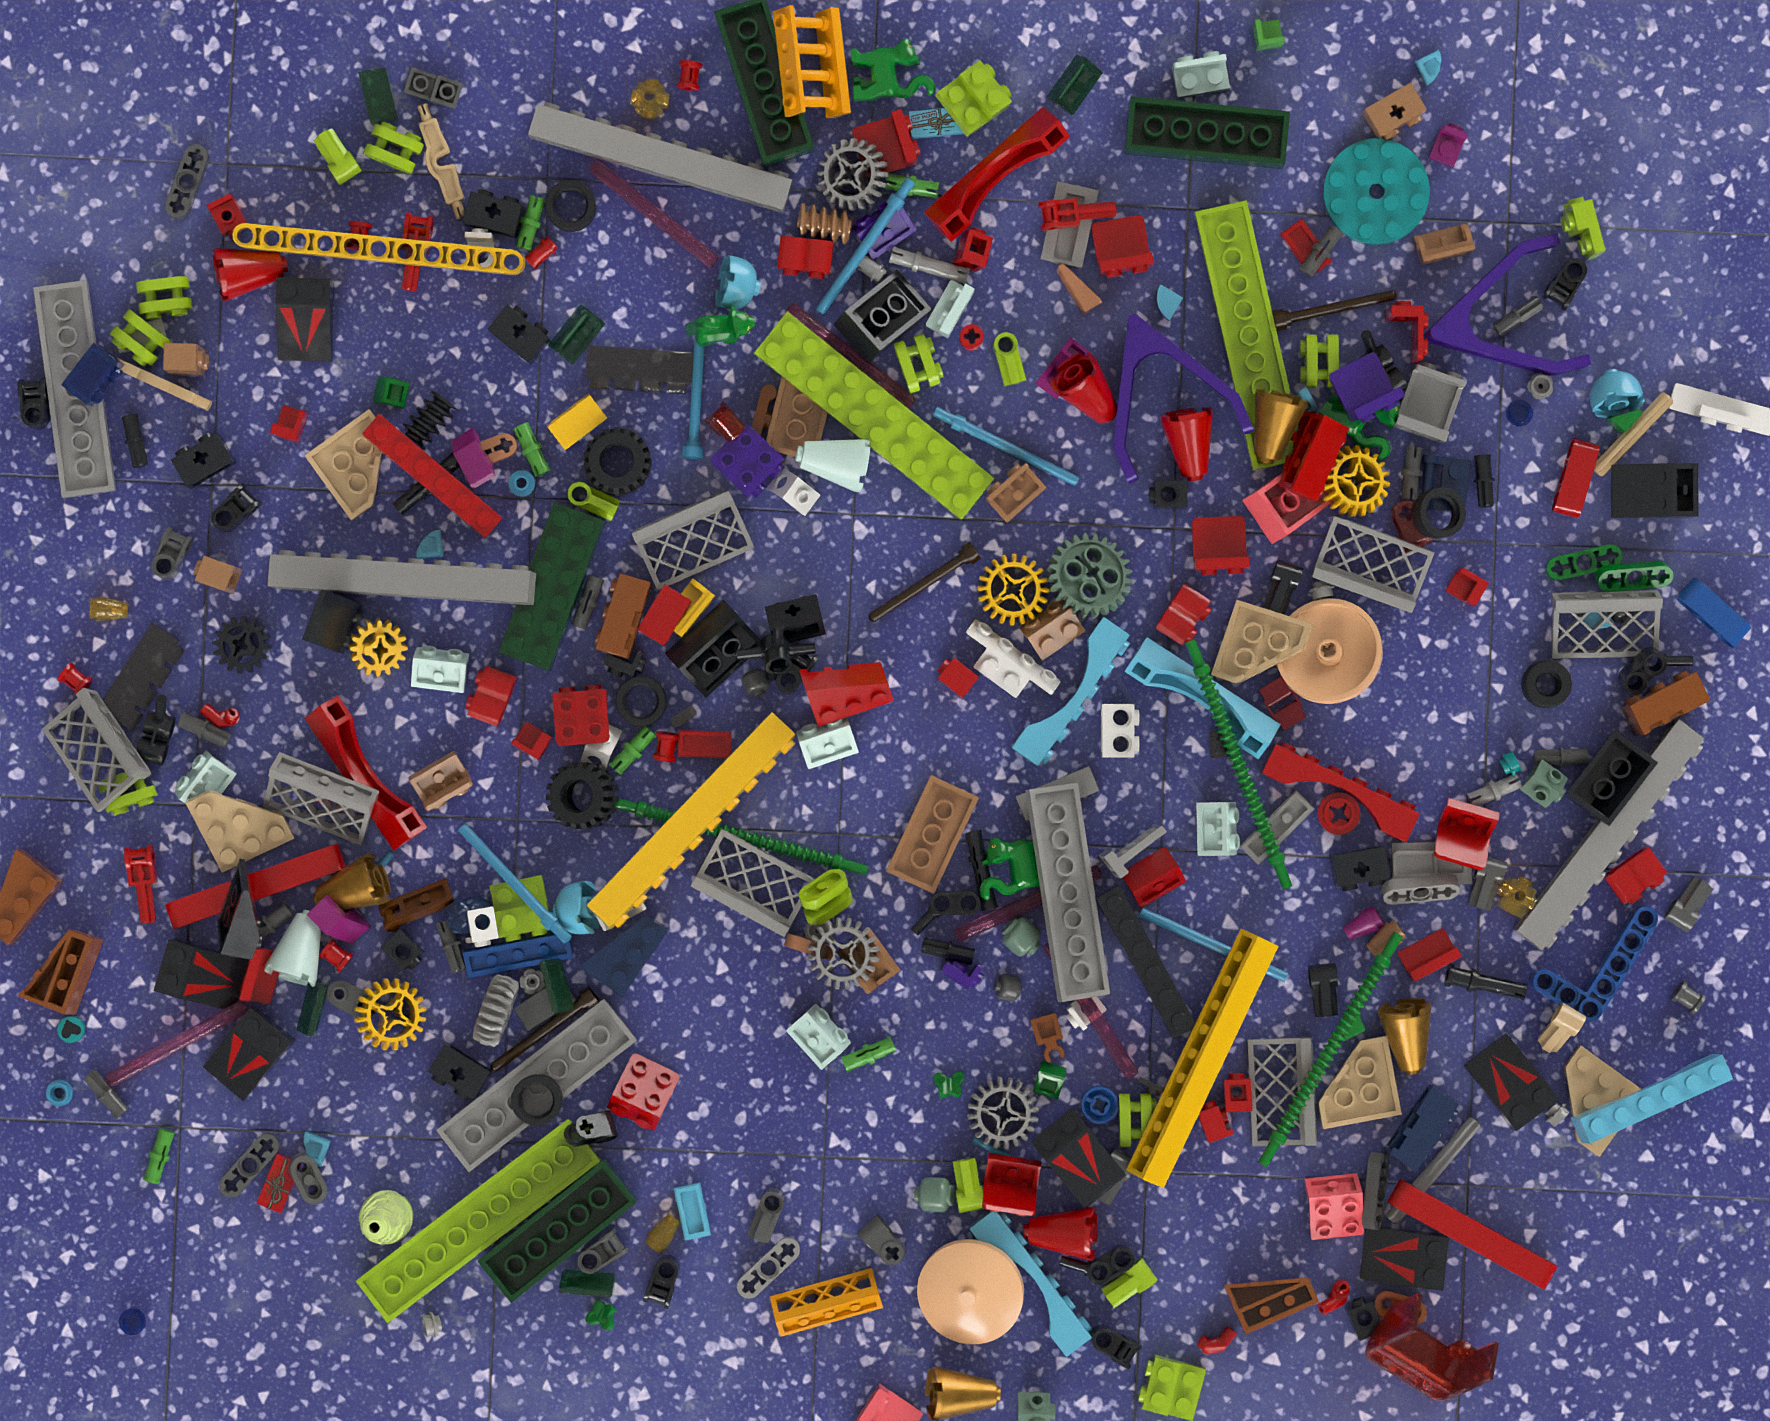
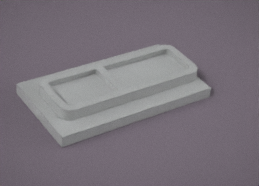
M1057 181L1053 200L1077 198L1078 205L1096 203L1099 190ZM1093 219L1080 220L1078 227L1046 231L1040 260L1082 269Z
M1435 842L1391 843L1392 879L1452 874L1457 877L1459 884H1472V868L1436 858L1434 856Z

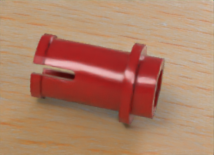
M548 236L545 239H540L542 242L524 257L535 270L550 255H555V251L558 249L557 245Z

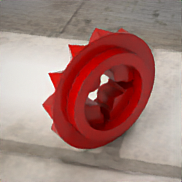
M1342 792L1326 796L1321 801L1317 810L1321 826L1327 832L1335 835L1351 832L1357 826L1360 819L1358 803L1352 796ZM1346 804L1343 814L1348 821L1338 818L1332 823L1334 813L1329 807L1339 809Z

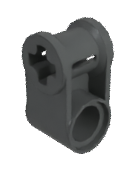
M167 527L151 564L154 574L163 580L175 578L191 549L194 538L192 536L185 537L173 532V528ZM172 541H176V542L180 543L181 545L175 544V543H173ZM166 560L170 561L172 565L171 570L166 574H161L159 570L160 564Z
M876 1214L857 1234L883 1262L888 1265H897L905 1255V1246L887 1223ZM888 1246L892 1249L895 1247L899 1249L897 1258L895 1256H887Z
M615 1228L599 1237L593 1244L580 1252L578 1266L582 1272L592 1274L629 1251L628 1247H624L617 1237V1230ZM584 1255H595L597 1264L594 1267H586L582 1262Z

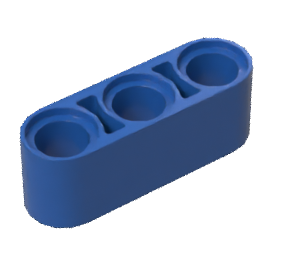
M1695 577L1676 596V599L1682 606L1731 648H1734L1751 629V626L1739 614Z

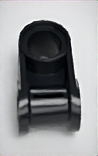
M1578 258L1565 262L1547 286L1542 298H1549L1560 305L1561 309L1565 311L1586 277V264ZM1569 265H1576L1579 268L1580 274L1578 278H1571L1568 275L1567 268Z
M41 378L40 381L26 382L24 379H19L18 396L21 420L34 430L44 429L50 420L46 378ZM39 410L41 413L40 419L35 423H31L29 419L31 413Z
M244 483L235 488L227 499L212 513L213 525L222 532L227 533L235 530L262 504L260 499L256 500L246 490L247 486ZM241 497L247 501L248 505L241 500ZM223 513H230L232 517L230 524L227 526H220L218 521Z
M818 654L791 656V668L787 672L778 674L776 678L778 689L784 694L796 692L803 682L799 669H807L808 672H811L820 656ZM787 674L792 675L796 680L795 686L790 689L784 688L780 683L781 678Z
M610 1110L581 1116L575 1123L569 1124L564 1130L566 1142L573 1147L594 1143L601 1144L618 1137Z
M665 1255L659 1258L652 1277L648 1282L643 1302L651 1301L664 1305V1309L668 1310L680 1269V1264L676 1257ZM663 1263L671 1264L674 1267V1273L670 1275L663 1274L660 1270V1265Z
M1103 1324L1095 1326L1090 1332L1092 1337L1090 1341L1094 1348L1127 1369H1130V1362L1137 1350H1141L1143 1347L1134 1339ZM1102 1332L1108 1333L1110 1338L1106 1344L1100 1345L1096 1343L1098 1334Z

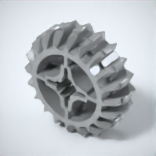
M851 138L849 143L847 140L842 139L840 147L837 144L831 145L833 154L828 151L824 152L825 157L828 158L827 162H819V165L825 167L824 171L817 172L818 176L824 177V180L818 183L819 186L827 187L823 195L826 197L831 196L830 203L836 204L839 201L838 205L841 209H845L847 205L849 210L852 211L856 209V206L860 209H865L866 202L871 205L875 203L872 195L882 196L878 188L887 187V184L881 182L882 177H888L889 173L882 172L881 169L885 168L888 164L884 161L879 162L883 157V153H875L876 146L873 144L867 147L866 140L862 139L858 144L856 138ZM858 152L866 160L854 164L846 155ZM839 164L841 172L840 175L835 179V170L837 165ZM851 169L856 170L854 173L855 179L849 178L852 175ZM871 170V179L867 185L865 176ZM852 185L860 193L854 196H847L840 189Z
M840 917L836 918L837 926L833 927L830 920L826 921L828 930L825 931L819 926L817 931L822 936L820 938L816 935L811 936V939L817 942V945L807 946L808 950L815 951V955L807 956V960H816L817 963L812 965L810 970L814 971L819 968L821 972L817 974L816 978L819 980L823 975H826L828 977L824 983L826 986H829L831 980H835V989L840 988V982H845L846 990L850 989L851 980L854 981L857 987L860 986L858 977L861 976L867 981L869 976L865 973V970L867 969L870 972H875L876 970L874 966L869 965L870 961H879V957L871 956V952L879 951L878 946L870 947V943L874 942L876 937L872 936L867 939L865 936L869 933L870 928L867 927L861 932L858 929L862 922L858 921L854 928L850 926L852 919L849 917L846 920V925H842ZM846 931L856 936L848 943H840L831 934ZM824 941L833 950V957L826 965H824L821 958V948ZM861 941L865 948V961L862 967L853 956L854 948ZM852 943L854 944L849 949L850 953H848V955H850L849 959L853 962V964L845 958L839 959L838 961L833 963V961L837 958V947L844 949L846 947L848 948ZM843 963L852 968L855 973L837 975L832 973L831 970L838 964Z
M498 974L493 977L474 1026V1040L486 1046L495 1047L499 1044L519 990L518 981L506 975Z
M997 1077L998 1085L993 1086L991 1079H988L989 1089L985 1090L982 1085H979L978 1089L982 1095L979 1096L976 1093L971 1095L974 1100H977V1104L968 1103V1108L974 1109L975 1113L967 1114V1118L976 1119V1122L970 1124V1128H980L975 1134L977 1138H980L983 1134L987 1135L984 1139V1144L986 1145L989 1144L992 1138L994 1139V1148L997 1149L999 1147V1141H1004V1148L1009 1149L1008 1141L1013 1139V1143L1017 1147L1019 1146L1018 1136L1027 1141L1028 1136L1024 1131L1026 1129L1032 1133L1035 1131V1128L1029 1125V1122H1038L1039 1119L1031 1116V1113L1039 1112V1107H1030V1104L1034 1103L1037 1099L1035 1096L1026 1098L1031 1089L1027 1087L1021 1092L1020 1088L1023 1084L1021 1081H1018L1016 1086L1013 1087L1012 1077H1008L1007 1085H1003L1002 1077ZM1003 1091V1096L998 1104H983L991 1094ZM1011 1093H1014L1023 1101L1025 1113L1010 1107ZM1006 1100L1007 1111L1013 1115L1002 1119L1000 1126V1116L995 1111L998 1108L1001 1109L1000 1107L1004 1106ZM981 1112L987 1113L996 1119L995 1133L983 1124ZM1009 1121H1023L1015 1131L1003 1134L1005 1125Z

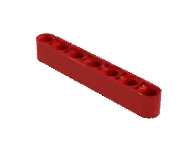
M337 843L248 874L254 901L339 872L346 867ZM231 881L165 904L173 930L220 914Z
M1399 1179L1387 1200L1389 1204L1544 1290L1558 1268L1557 1265L1402 1179Z

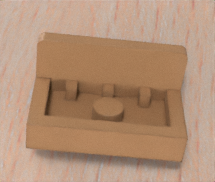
M1019 463L1006 473L1009 478L1001 484L997 481L987 490L989 496L986 498V501L1006 523L1047 488L1032 472L1027 463L1022 467Z
M1063 599L1050 603L1033 620L1027 619L1025 624L1019 628L1042 661L1086 631L1077 616L1072 614L1070 606L1063 609V604L1065 603Z
M455 751L450 752L408 777L411 785L422 800L426 811L442 807L447 800L454 796L465 794L473 785L470 774Z
M870 929L869 933L865 936L868 939L875 936V934ZM877 937L874 942L870 943V947H879V951L871 952V956L879 957V961H870L869 963L876 970L875 972L865 970V973L869 976L867 981L861 976L858 977L861 984L860 987L867 994L900 971V968ZM862 941L853 950V956L861 967L865 961V948ZM853 943L848 948H840L837 951L840 959L845 958L852 964L853 962L849 959L850 955L848 953H850L849 949L854 945ZM844 964L852 974L855 973L852 968Z

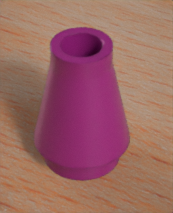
M1374 906L1369 909L1366 907L1347 925L1343 926V930L1351 941L1354 938L1379 931V927L1383 926L1384 922Z

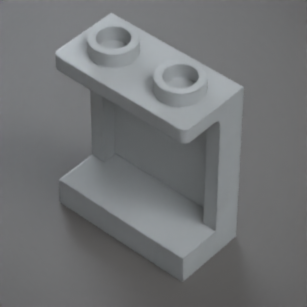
M1422 362L1421 365L1416 364L1412 369L1407 388L1404 392L1405 396L1402 398L1398 416L1393 426L1443 444L1447 441L1448 430L1467 381L1462 380V375L1447 371L1445 374L1436 371L1437 366Z

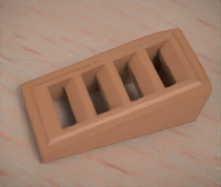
M1061 264L1057 267V274L1081 314L1085 315L1102 304L1101 298L1067 266Z

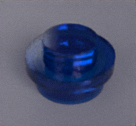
M1524 400L1513 401L1506 410L1507 420L1517 427L1527 425L1533 417L1531 405Z
M130 1308L120 1315L119 1326L125 1334L137 1335L145 1328L146 1317L139 1309Z

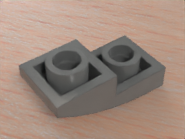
M411 67L403 93L455 109L463 83Z
M562 978L514 1009L527 1031L576 1002V999Z

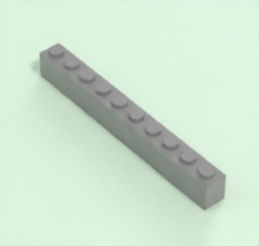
M545 102L544 106L540 104L536 106L528 133L530 139L784 214L793 184L792 179L788 178L789 174L774 170L773 173L763 171V166L748 162L746 166L737 163L738 159L731 156L723 155L722 158L712 156L713 152L704 148L697 147V151L686 148V143L672 140L671 143L661 141L662 137L657 134L647 132L646 136L636 133V129L630 126L621 125L620 128L611 126V122L603 118L596 117L594 121L585 118L584 113L576 110H570V113L560 111V106Z
M279 550V555L270 554L267 586L275 589L319 592L323 589L334 593L534 605L536 573L528 571L529 566L512 565V569H502L501 564L486 563V568L476 567V563L460 562V566H450V561L434 560L433 565L424 564L423 559L409 558L408 563L398 562L399 558L382 557V561H372L373 557L366 555H357L356 560L347 559L345 554L331 553L330 558H323L321 553L305 552V556H295V551Z
M1680 719L1672 721L1648 753L1658 764L1610 826L1597 819L1513 930L1539 950H1543L1545 947L1549 949L1558 937L1555 933L1561 926L1565 928L1574 917L1572 911L1577 905L1582 906L1590 896L1588 890L1593 884L1598 885L1606 875L1604 869L1608 864H1614L1622 854L1621 847L1625 842L1630 843L1638 833L1636 828L1640 822H1646L1655 811L1652 807L1658 799L1662 801L1671 790L1668 786L1673 779L1678 780L1687 769L1684 766L1690 757L1694 759L1703 748L1701 743L1704 740L1701 735Z

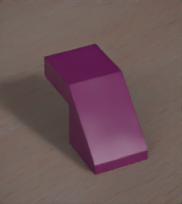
M1070 338L1035 384L1057 399L1059 396L1050 385L1051 377L1055 379L1058 374L1057 367L1076 353H1081L1084 356L1088 355L1087 352H1091Z
M474 428L451 440L453 454L472 489L495 477L493 463L481 448L479 434Z
M328 895L306 914L325 934L353 944L371 927L354 908L345 913Z

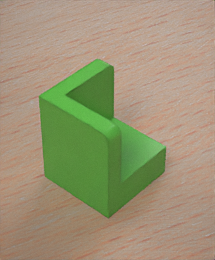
M1260 19L1254 20L1252 29L1256 51L1283 47L1285 38L1281 35L1279 19L1261 22Z

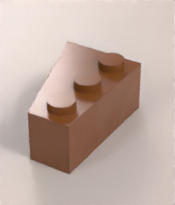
M621 573L618 579L613 578L610 593L613 596L610 604L606 603L602 619H605L602 629H599L595 639V644H597L596 650L630 660L638 634L637 628L641 623L651 589V582Z
M1684 670L1672 676L1674 681L1665 685L1662 681L1649 687L1650 693L1642 697L1638 694L1625 699L1626 705L1620 707L1633 735H1646L1651 732V729L1661 724L1665 725L1672 719L1709 702L1710 698L1698 673H1688L1687 670Z
M15 849L0 891V939L7 945L16 944L64 882L24 849Z
M68 930L48 955L49 958L43 966L37 969L32 980L17 996L62 1014L76 1015L104 939L80 930Z
M1309 1277L1223 1285L1245 1335L1319 1303Z

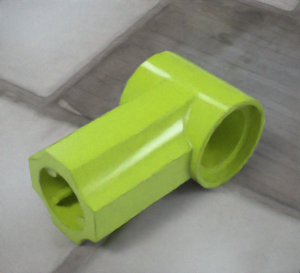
M332 128L325 130L313 140L322 156L326 159L327 166L339 185L362 172L350 151L347 152Z
M1008 332L999 334L993 340L992 348L997 358L1004 387L1027 381L1016 337ZM1001 338H1008L1011 341L1012 348L1009 352H1002L999 349L998 342Z
M575 482L568 489V500L573 506L582 508L610 522L621 500L596 490L583 482ZM574 489H585L587 498L582 502L575 501L572 497Z
M975 1158L953 1161L959 1213L983 1210L982 1185L979 1184Z
M1139 1258L1130 1270L1116 1277L1102 1287L1101 1290L1115 1308L1135 1293H1141L1151 1287L1158 1279L1145 1260Z

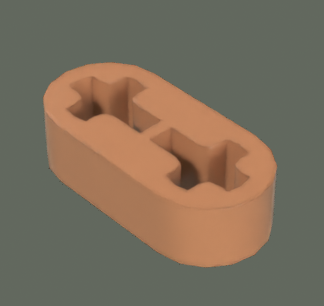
M507 433L499 434L480 442L483 451L491 449L492 453L487 456L493 464L512 457L518 449L516 439ZM502 439H506L508 442L512 441L513 443L509 447L510 451L508 453L503 449L495 452L494 448L502 445Z
M787 933L784 946L815 955V951L808 950L807 946H816L817 942ZM823 943L821 958L831 960L833 950L829 945Z

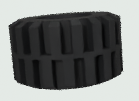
M620 427L604 429V432L597 433L593 436L594 439L587 444L588 448L584 452L585 461L583 463L586 475L594 486L609 495L624 496L630 492L634 493L637 491V488L646 483L645 480L650 475V467L652 466L650 451L642 438L629 429H621ZM615 446L625 447L633 456L632 469L622 477L608 475L602 466L604 454Z
M588 762L569 763L567 766L557 769L559 773H553L551 776L553 783L547 784L546 789L550 790V795H546V801L550 800L551 805L547 806L549 812H555L552 817L556 821H562L561 825L571 827V829L599 827L603 825L602 822H607L611 818L610 813H615L617 807L613 806L614 802H619V796H615V791H619L618 785L612 784L615 778L613 775H607L609 770L605 767H599V764ZM580 780L586 781L593 792L591 805L585 811L579 810L572 799L573 788Z

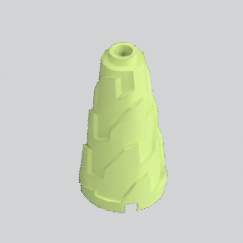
M382 1190L372 1194L365 1200L359 1213L362 1234L369 1241L381 1245L393 1244L404 1238L411 1229L414 1218L413 1209L407 1198L391 1190Z

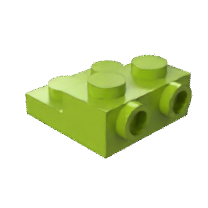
M981 60L966 69L958 78L935 94L936 98L967 137L1004 112L1012 103L1010 90L1007 86L1003 84L1000 86L994 79V69L987 63L983 64Z
M1584 197L1569 200L1567 204L1563 205V216L1560 217L1562 229L1568 233L1569 238L1579 235L1580 239L1577 240L1578 250L1581 255L1585 256V260L1597 258L1606 250L1593 200L1584 201Z
M543 875L519 879L545 909L550 912ZM506 882L490 885L499 938L505 937L506 942L522 939V933L531 932L532 937L548 934L547 929L540 923L541 919Z
M1154 1354L1153 1360L1147 1361L1144 1376H1148L1146 1387L1141 1386L1137 1401L1141 1402L1143 1410L1193 1421L1206 1368Z

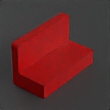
M664 584L637 630L661 645H666L690 606L691 600Z
M1166 847L1159 849L1127 868L1129 873L1122 877L1140 908L1186 882L1178 864Z
M1442 928L1397 952L1408 976L1414 982L1462 957L1458 948L1453 946L1445 929Z
M260 947L259 950H255L253 958L249 959L238 996L240 1000L248 1002L252 1000L270 1004L279 972L273 970L270 975L264 969L273 950Z

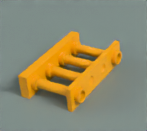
M794 5L773 11L785 117L806 112L805 107H825L826 118H837L850 114L851 108L839 8L831 7L814 13L815 18L795 17ZM796 28H815L818 44L798 43ZM799 54L819 55L821 70H801ZM802 80L822 81L824 97L804 96Z

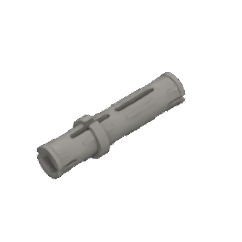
M893 246L889 263L911 268L912 272L916 273L918 270L954 280L964 285L970 268L923 256L922 252L919 251L913 253L896 248L895 246Z

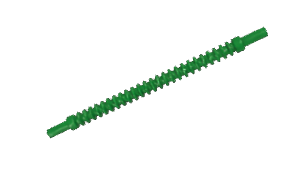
M1196 640L1187 641L1185 644L1195 666L1193 668L1194 675L1200 679L1198 680V683L1202 684L1200 690L1205 691L1203 697L1208 699L1206 704L1211 706L1209 712H1213L1212 719H1216L1214 725L1219 727L1217 733L1222 734L1220 740L1225 741L1223 747H1227L1226 754L1230 755L1228 761L1233 762L1231 768L1236 769L1234 775H1238L1239 779H1237V782L1242 785L1240 790H1244L1242 796L1247 797L1245 803L1250 805L1248 810L1253 813L1251 818H1255L1253 824L1258 825L1256 831L1261 833L1259 839L1264 840L1262 846L1267 848L1265 853L1269 854L1267 857L1268 862L1274 866L1282 889L1290 888L1293 885L1283 863L1285 860L1284 854L1281 851L1279 852L1280 845L1275 843L1278 839L1273 838L1275 832L1270 830L1272 824L1267 823L1269 817H1265L1266 810H1262L1264 804L1259 802L1261 796L1256 795L1258 789H1254L1253 785H1255V782L1250 780L1252 778V775L1248 774L1250 768L1245 767L1247 761L1242 759L1244 754L1239 752L1241 746H1237L1238 739H1234L1236 733L1231 731L1233 726L1228 724L1230 718L1225 717L1227 711H1223L1225 705L1220 703L1222 698L1217 696L1219 690L1214 689L1216 683L1211 681L1213 676L1209 675L1211 671L1209 664L1204 663Z
M619 798V802H614L613 804L617 809L635 813L636 817L644 818V816H647L648 820H651V818H654L655 822L662 820L663 824L676 813V810L669 812L668 808L662 810L661 806L658 809L654 808V804L647 806V803L643 801L635 803ZM719 823L714 830L710 831L707 829L705 831L707 836L714 834V838H716L721 829H724L746 842L758 846L759 849L765 848L766 852L772 850V853L775 854L777 851L780 852V856L785 853L788 858L791 855L794 856L795 860L800 857L802 862L807 859L810 864L815 861L817 866L822 863L825 868L828 865L831 866V869H843L866 876L869 866L843 859V856L839 854L832 856L830 852L824 854L823 850L816 852L815 848L809 850L808 846L802 848L801 844L794 846L793 842L787 844L786 840L779 842V838L772 840L771 836L765 838L764 834L757 836V832L750 834L749 830L742 832V828H739V830H735L734 826L728 828L727 824L720 826Z
M1393 932L1381 954L1375 956L1373 960L1375 964L1369 966L1371 971L1366 972V979H1362L1363 985H1358L1359 991L1354 992L1356 996L1354 999H1350L1351 1005H1346L1348 1010L1342 1012L1344 1017L1338 1019L1340 1024L1335 1025V1032L1331 1031L1332 1037L1327 1038L1328 1044L1323 1045L1324 1051H1319L1321 1056L1315 1058L1317 1062L1315 1065H1311L1312 1071H1307L1309 1076L1308 1078H1303L1305 1083L1299 1085L1301 1090L1296 1091L1297 1097H1292L1293 1103L1288 1104L1289 1110L1284 1111L1285 1117H1280L1282 1122L1280 1124L1277 1123V1130L1271 1132L1269 1136L1271 1140L1258 1160V1163L1267 1167L1280 1144H1285L1287 1140L1286 1134L1291 1133L1290 1127H1295L1294 1120H1299L1297 1115L1299 1113L1302 1114L1301 1108L1307 1106L1305 1101H1310L1309 1095L1314 1094L1313 1088L1318 1087L1317 1081H1322L1321 1075L1326 1074L1325 1068L1330 1067L1328 1063L1334 1060L1333 1054H1338L1336 1049L1342 1047L1340 1042L1346 1040L1344 1035H1349L1348 1029L1349 1027L1353 1028L1352 1022L1357 1021L1356 1015H1361L1360 1008H1365L1363 1003L1369 1001L1367 997L1373 994L1371 992L1372 988H1377L1375 983L1381 981L1379 976L1384 975L1383 970L1388 969L1390 966V958L1403 938L1398 933Z

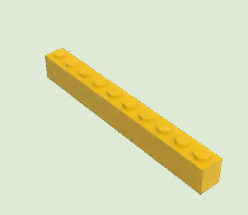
M772 712L587 904V907L610 929L614 926L617 928L621 927L629 918L627 915L628 911L633 906L638 909L648 898L645 894L651 887L657 889L666 879L664 874L670 868L675 870L684 861L685 858L682 855L689 848L693 851L703 841L701 835L707 829L712 831L722 821L719 818L725 810L731 812L740 802L738 797L745 790L749 793L759 782L756 778L763 771L767 774L776 765L777 762L774 759L781 752L785 755L795 745L793 741L795 733Z
M1242 928L1240 929L1126 1171L1162 1188L1165 1187L1279 946Z

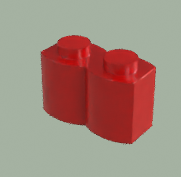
M780 236L777 269L783 270L782 275L798 276V272L809 273V278L824 279L825 275H831L834 242Z
M1184 583L1154 628L1177 644L1183 645L1184 642L1192 640L1197 633L1194 627L1198 620L1204 621L1212 608L1208 605L1211 600Z
M486 666L484 670L480 669L474 684L478 685L475 695H469L465 705V709L469 710L467 715L499 727L515 687L517 677Z
M1645 846L1606 873L1603 879L1621 903L1625 904L1628 902L1631 905L1643 896L1641 892L1650 886L1651 889H1654L1665 881L1663 876L1667 874V871L1652 850Z

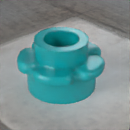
M1513 751L1506 755L1502 753L1503 759L1499 760L1505 774L1511 773L1513 776H1516L1515 773L1522 769Z

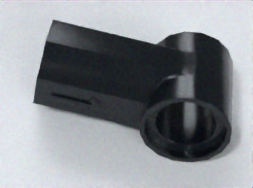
M1280 559L1277 560L1270 579L1272 583L1263 608L1285 615L1293 590H1296L1302 576V567Z
M1336 964L1308 965V978L1310 989L1313 992L1315 1017L1338 1015L1336 995L1338 975Z

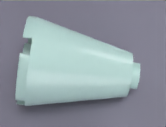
M865 439L804 441L803 446L798 445L795 461L799 462V468L851 491L861 492L864 483H859L860 477L866 476L870 455V447H868L870 441Z
M303 910V913H297L265 964L264 971L271 975L274 970L279 972L278 978L304 986H307L309 982L314 987L317 981L321 929L306 915L309 910Z

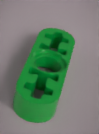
M1608 544L1553 557L1547 561L1545 573L1548 578L1554 581L1594 573L1599 568L1596 567L1597 560L1593 552L1596 551V556L1599 557L1607 554V549H1609L1610 553L1616 554V558L1612 559V564H1620L1623 558L1622 551L1618 546ZM1580 555H1586L1590 558L1591 565L1589 569L1581 570L1578 568L1576 561ZM1571 557V568L1562 570L1561 576H1558L1557 572L1551 571V567L1555 566V561H1558L1559 565L1569 563L1567 558ZM1608 560L1598 562L1600 567L1612 565Z
M1664 561L1612 564L1600 567L1595 573V581L1600 589L1605 592L1653 589L1668 586L1672 582L1674 574L1669 565ZM1660 570H1663L1665 573L1661 574L1660 578L1657 579L1655 575H1658ZM1631 572H1641L1640 578L1637 581L1629 582L1627 580ZM1611 574L1613 578H1610L1609 582L1605 583L1603 579H1607L1608 575Z

